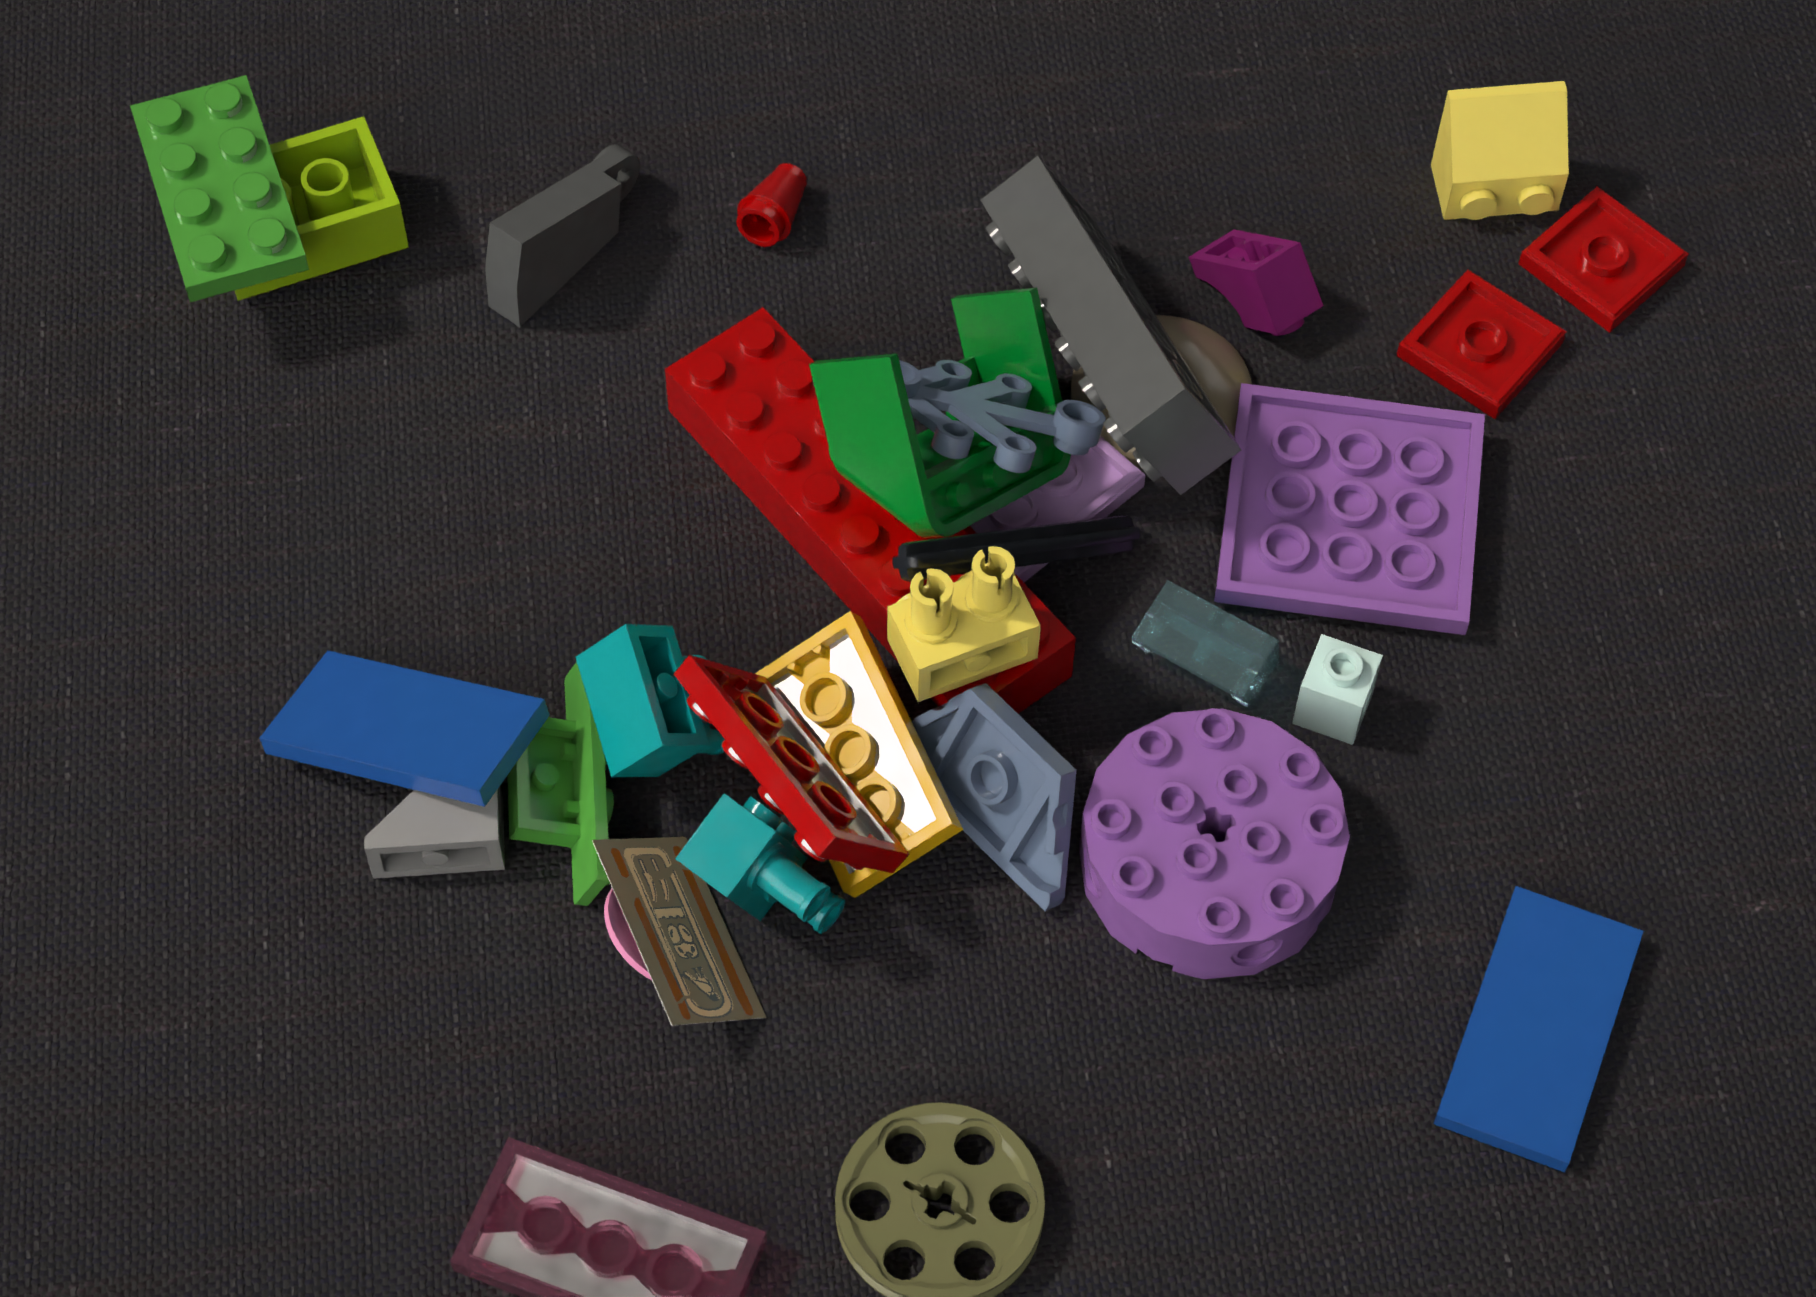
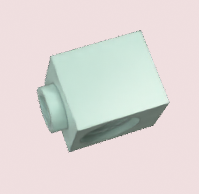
M1321 634L1300 687L1292 724L1353 745L1373 695L1383 655Z

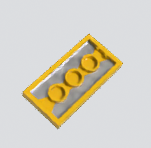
M849 611L755 673L768 679L910 855L894 873L963 830L861 617ZM829 860L843 892L854 898L894 874L866 867L858 870L847 863Z

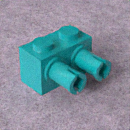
M625 624L575 657L611 777H659L695 754L719 755L724 752L722 742L725 739L717 729L710 728V726H714L713 724L704 721L692 711L686 701L689 693L673 675L688 657L681 654L673 626ZM693 655L699 658L706 659L704 656L701 655Z
M724 793L675 858L760 922L772 905L778 901L797 915L799 919L809 923L815 931L822 934L835 923L845 906V899L832 893L828 885L824 882H819L802 868L808 857L791 844L795 839L796 831L751 796L742 807Z

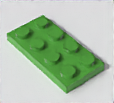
M247 75L130 105L190 302L309 270L306 254Z

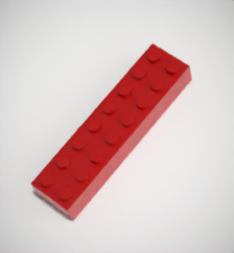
M762 307L665 368L669 412L853 613L863 619L866 628L898 662L887 640V606L897 603L899 599L910 593L911 582L904 581L901 578L899 569L893 568L892 559L894 556H898V549L902 543L945 537L924 538L917 535L837 471L829 455V445L809 364L815 361ZM969 526L949 537L976 534V532ZM1015 574L1041 625L1038 658L931 697V699L939 707L968 689L986 683L1019 714L1072 677L1076 637ZM962 575L949 577L952 579V582H956ZM927 579L924 580L923 586L927 584Z

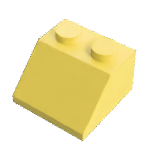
M1565 81L1448 90L1431 162L1444 220L1463 218L1479 220L1488 216L1523 213L1538 215L1547 211L1559 210L1569 175L1568 108Z

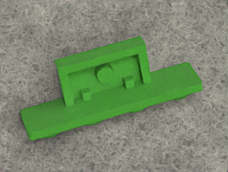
M576 662L566 675L564 682L566 720L548 717L507 775L509 839L571 848L573 902L575 905L588 906L599 892L610 884L592 840L609 839L608 823L613 812L614 797L612 790L606 788L605 766L607 761Z

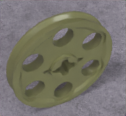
M941 1102L913 1105L900 1109L877 1121L861 1135L850 1149L842 1164L836 1184V1227L842 1249L860 1277L875 1291L885 1297H995L1012 1285L1029 1265L1036 1252L1043 1227L1045 1208L1044 1187L1038 1166L1031 1152L1023 1141L1004 1123L985 1112L964 1105ZM902 1133L912 1134L923 1142L926 1150L923 1156L916 1162L899 1164L887 1155L885 1147L889 1140ZM978 1134L991 1142L994 1147V1153L987 1162L980 1165H970L958 1158L954 1149L956 1143L962 1137ZM868 1189L883 1193L890 1202L888 1212L878 1220H861L850 1209V1202L857 1193ZM1004 1191L1017 1192L1028 1202L1029 1212L1018 1222H1003L997 1219L990 1211L989 1204L995 1195ZM943 1193L952 1197L951 1210L955 1213L954 1215L942 1211L936 1219L928 1216L926 1197L935 1201ZM908 1247L921 1254L925 1265L916 1277L900 1280L887 1272L884 1266L886 1256L894 1249ZM969 1248H980L988 1252L993 1258L995 1268L984 1279L978 1281L968 1280L962 1277L955 1268L954 1261L957 1255Z

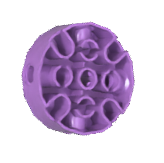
M1223 708L1170 713L1127 734L1096 769L1083 811L1079 843L1085 895L1112 937L1134 953H1137L1139 949L1155 961L1173 965L1172 971L1199 979L1255 975L1299 953L1317 931L1319 923L1331 910L1350 834L1341 789L1316 752L1272 721Z

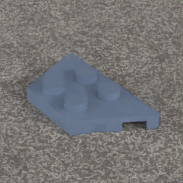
M986 683L968 689L948 700L942 706L933 708L914 718L912 721L913 726L960 821L963 831L1044 911L1060 905L1065 898L1076 769Z

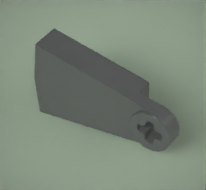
M612 144L603 149L591 163L490 222L485 264L488 305L490 308L518 327H521L618 233L620 202L633 188L640 171V160L637 156L618 144Z

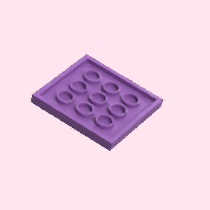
M1241 383L1234 439L1241 448V451L1231 458L1214 602L1466 635L1470 620L1485 414Z

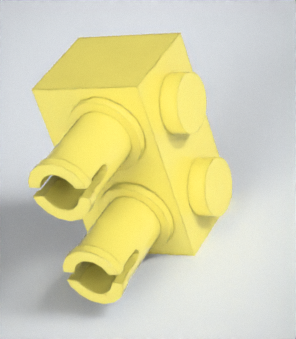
M988 547V562L985 564V554L981 549L973 557L972 570L962 575L956 582H952L947 573L931 568L926 569L927 584L923 586L924 578L921 572H919L911 580L910 593L899 599L897 603L887 606V640L918 702L1038 658L1041 625L1014 574L1015 561L1009 551L1001 547Z

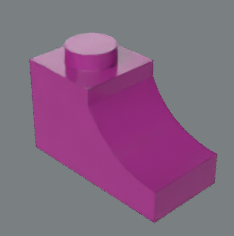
M1234 229L1188 257L1196 278L1211 284L1227 298L1240 315L1244 327L1268 332L1274 336L1289 334L1304 324L1305 317L1323 307L1300 242Z

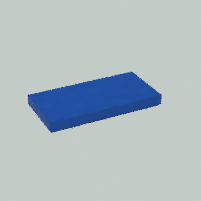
M327 650L259 739L265 753L268 755L485 807L549 717V711L545 699Z
M1515 886L1433 1124L1565 1173L1570 1163L1644 931Z

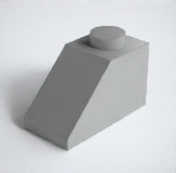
M499 786L485 807L413 790L364 837V850L373 879L505 870L504 806L501 786Z

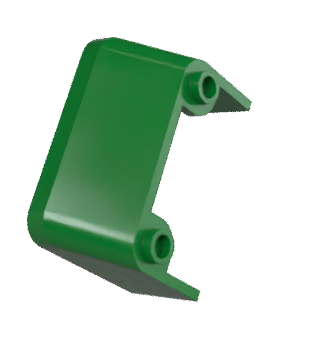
M1037 287L958 295L951 298L964 358L957 362L964 364L972 372L968 387L996 380L999 374L1018 375L1029 381L1032 385L1025 409L1054 415L1058 403L1062 402ZM898 353L819 360L809 364L829 445V455L835 468L845 479L921 537L952 536L1059 477L1066 471L1069 465L1071 454L1059 450L1053 444L1054 436L1007 425L1004 426L1015 434L1027 437L1036 445L1032 465L1027 472L1015 473L999 467L993 459L996 446L975 431L967 457L952 459L940 455L931 446L934 432L927 429L916 434ZM946 412V416H948L950 419L959 421L950 413Z

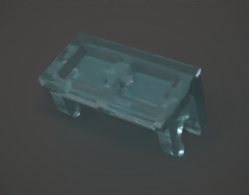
M1167 580L1132 635V643L1137 645L1138 649L1147 654L1153 651L1228 692L1232 695V698L1236 699L1235 702L1246 708L1251 704L1270 672L1274 670L1279 662L1278 639Z

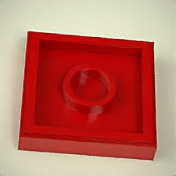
M1597 186L1521 252L1518 264L1610 333L1685 266L1689 253Z
M1467 270L1399 343L1396 356L1490 417L1496 419L1563 344L1567 331L1470 270Z

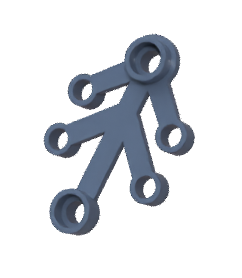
M899 360L912 417L934 432L931 446L942 456L952 459L967 457L975 431L996 446L993 459L999 467L1015 473L1029 471L1036 452L1035 443L1027 437L1015 434L1004 425L1054 436L1053 444L1059 450L1071 455H1085L1091 447L1096 446L1099 442L1104 426L1103 422L1106 418L1101 411L1088 403L1077 400H1064L1058 403L1054 415L1025 409L1032 385L1029 381L1018 375L999 374L996 380L968 387L972 372L967 366L957 361L940 360L933 367L918 370L911 364ZM941 411H945V412L950 413L952 416H954L955 418H957L959 421L950 419L948 416H946V415H945L944 413H942Z

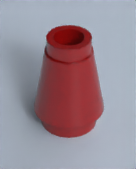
M790 163L778 165L771 174L739 202L736 223L740 233L748 241L758 246L768 247L788 237L804 189L807 186L806 175L800 168Z

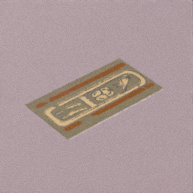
M662 837L592 840L671 1026L767 1018L707 883L675 859L688 842L687 838Z

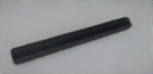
M1120 515L905 542L899 546L898 556L893 557L892 564L894 569H899L901 578L904 581L911 582L913 577L921 572L924 580H926V569L931 568L941 570L947 573L948 576L963 575L972 570L973 557L981 549L985 554V564L988 562V547L991 546L1001 547L1009 551L1014 558L1015 567L1129 552L1134 549L1135 540L1141 538L1140 527H1134L1130 516Z

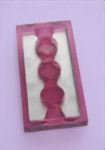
M508 1137L450 1263L453 1271L521 1297H744L766 1246L767 1234L765 1231Z

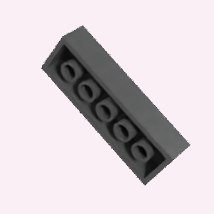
M1036 156L980 200L993 222L985 227L988 234L1006 256L1013 253L1015 257L1008 264L1011 272L1024 289L1037 287L1045 325L1052 332L1059 329L1061 337L1054 341L1058 350L1075 371L1081 368L1084 370L1085 377L1078 381L1082 390L1099 411L1107 408L1110 417L1103 422L1105 428L1125 453L1133 447L1136 448L1132 452L1133 456L1153 482L1164 477L1182 495L1241 451L1238 443L1095 219L1039 156Z

